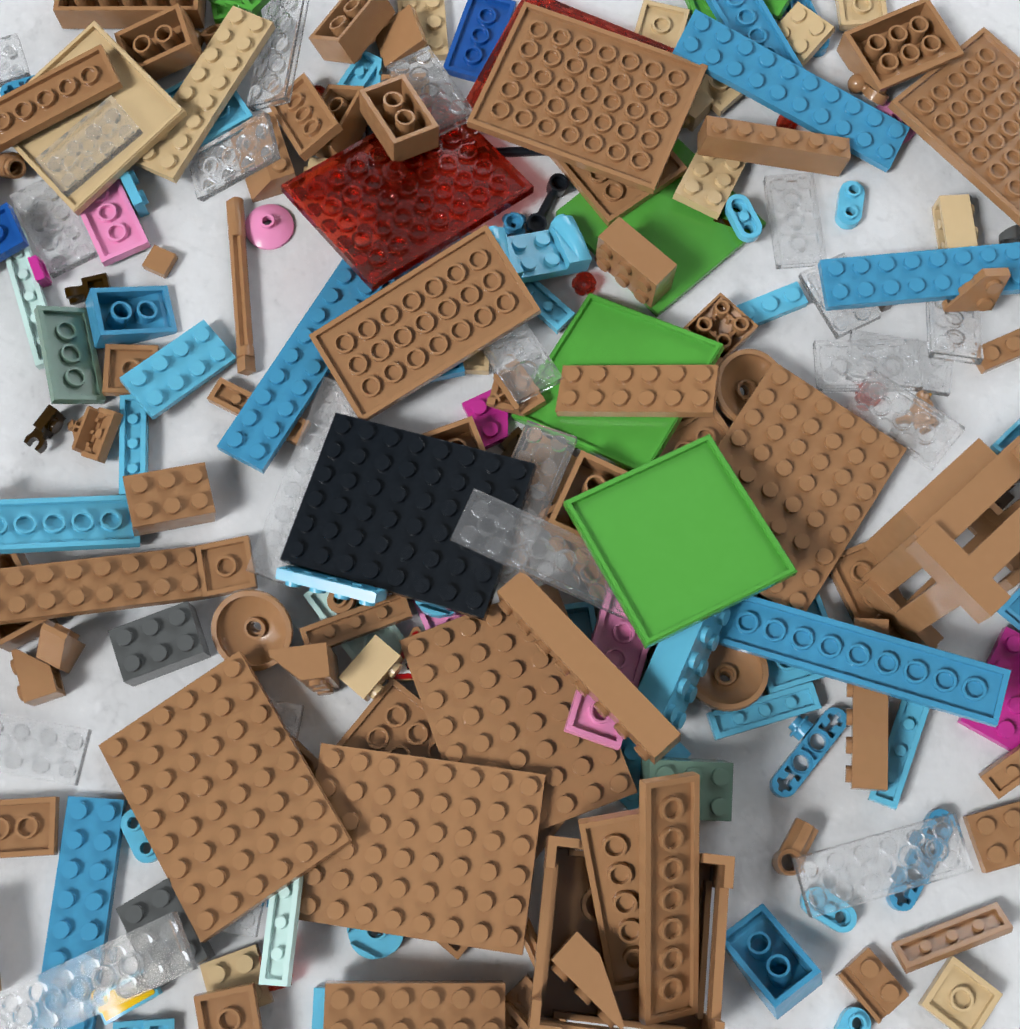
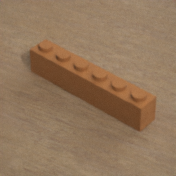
M706 115L697 134V154L702 156L839 177L851 159L849 138L708 115Z
M854 618L853 625L889 635V619ZM847 683L846 696L852 697V709L846 708V725L851 726V737H846V754H851V765L845 766V782L851 783V789L886 792L888 790V695Z

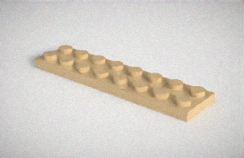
M232 6L173 97L188 115L135 163L136 166L171 182H178L276 27L272 21Z

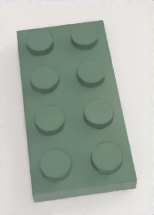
M37 305L34 313L51 404H104L106 396L102 393L103 381L87 309Z

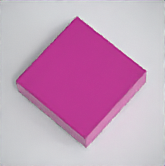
M37 255L28 257L36 282L43 288L51 286L52 281L45 262Z

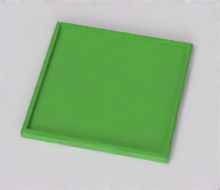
M677 139L673 152L688 169L695 154L682 141ZM683 176L622 217L625 222L677 264L671 289L652 308L646 303L644 304L656 317L661 315L746 244V242L741 241L736 236L732 227L715 222L713 218L672 199ZM732 190L730 196H732V195H734V194H736V193ZM579 193L557 210L556 216L559 214L573 216L588 249L596 256L598 236L608 226ZM723 208L720 218L728 220ZM757 214L762 223V229H764L766 222ZM744 229L745 232L751 233L750 230Z
M589 293L533 380V383L547 404L525 417L515 414L511 416L513 420L592 454L624 470H633L659 458L683 417L557 416L555 409L563 365H715L725 349L724 344Z
M710 434L563 502L565 510L645 649L795 576L798 572Z

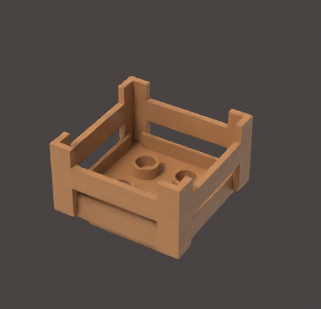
M1020 435L998 454L994 453L978 438L863 544L880 562L861 578L865 583L857 591L885 619H889V623L907 641L936 649L938 647L937 644L944 637L931 624L959 606L980 624L990 618L1011 598L993 577L1005 566L1010 571H1013L1020 565V499L1004 511L995 501L1020 479ZM968 528L975 536L961 548L954 540ZM923 568L931 578L906 600L896 588Z
M550 835L546 838L528 1029H611L606 1026L559 1020L565 1019L606 1024L596 1014L599 1007L593 1001L587 1005L573 991L577 985L570 978L564 982L551 969L555 963L550 958L571 934L577 931L600 954L606 970L584 851H580L583 850L582 840L577 838ZM699 853L698 1013L644 1026L639 1021V988L616 991L613 994L624 1027L641 1029H725V1022L721 1020L728 896L729 889H733L735 856ZM712 887H714L707 1011H704Z

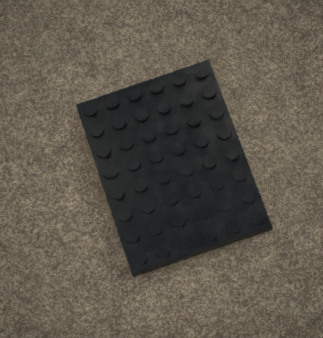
M335 413L280 560L283 563L386 589L387 593L486 621L537 468L536 464Z

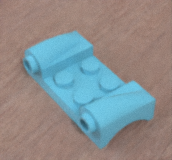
M557 215L551 222L548 230L507 237L504 228L497 226L489 227L523 283L585 272L592 261L582 233L571 215Z

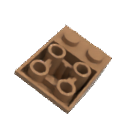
M720 292L683 329L723 343L725 349L715 364L720 365L728 355L738 351L758 328V325Z
M574 931L550 958L555 963L551 969L564 982L570 978L577 985L573 991L587 1005L593 1001L599 1007L596 1014L611 1029L615 1024L620 1029H623L624 1023L601 956L577 931Z

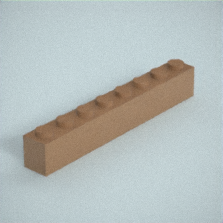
M523 570L497 591L500 600L498 605L507 616L513 614L518 620L516 624L526 636L531 634L537 640L535 644L545 656L550 654L556 660L554 663L556 668L564 676L569 674L576 681L574 683L575 688L584 697L589 695L596 702L593 706L602 717L606 718L609 716L616 723L613 726L623 739L629 737L636 745L634 750L644 761L650 759L655 765L681 741V733Z

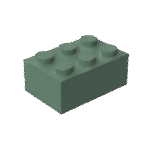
M663 757L654 765L650 759L644 761L641 758L640 780L691 771L699 774L700 820H732L734 763L716 759Z

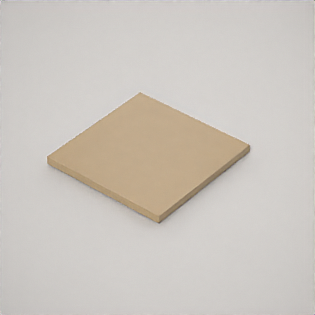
M95 21L29 81L101 44L106 50L123 88L12 146L78 216L188 115Z

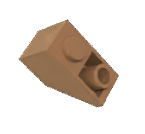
M43 623L40 630L36 658L69 674L86 645L78 641L80 635L58 623H55L54 627Z
M18 649L11 650L13 659L10 661L13 673L18 677L17 693L21 701L31 706H37L66 696L59 669Z

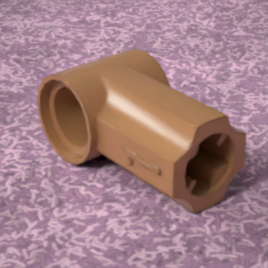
M795 818L779 850L772 857L774 870L784 876L798 874L803 868V861L819 830L806 821ZM785 854L790 855L793 859V867L788 871L781 864L782 857Z

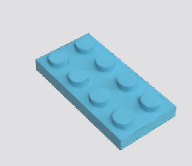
M202 320L119 379L154 420L235 363L236 356L206 321Z

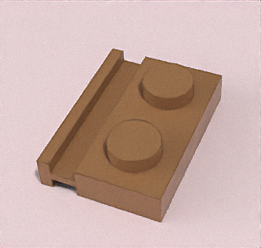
M865 947L845 965L844 969L836 974L843 985L878 1024L909 996L907 991L869 947Z

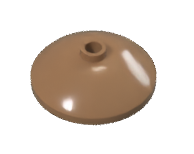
M742 349L728 355L720 363L716 401L722 412L730 420H735L771 364L775 361L768 354L755 349ZM740 387L743 388L744 395L741 394Z
M248 589L233 593L219 604L212 618L211 635L218 653L224 660L240 651L244 654L253 671H261L277 664L269 656V650L291 646L293 625L288 611L277 598L264 591ZM254 622L260 623L261 630H257L254 627Z
M718 645L715 651H711L708 658L707 672L703 677H700L696 686L698 689L696 699L704 705L719 711H738L751 706L761 697L766 688L769 677L767 660ZM720 676H727L729 681H722Z

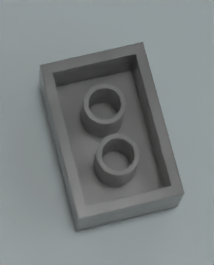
M188 601L108 630L123 682L133 687L211 658L196 609Z
M169 878L116 908L154 989L167 985L215 956L209 941L200 942L172 888Z

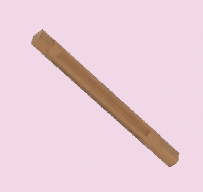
M232 197L226 201L234 304L237 372L248 376L256 372L252 334L244 200L240 197Z

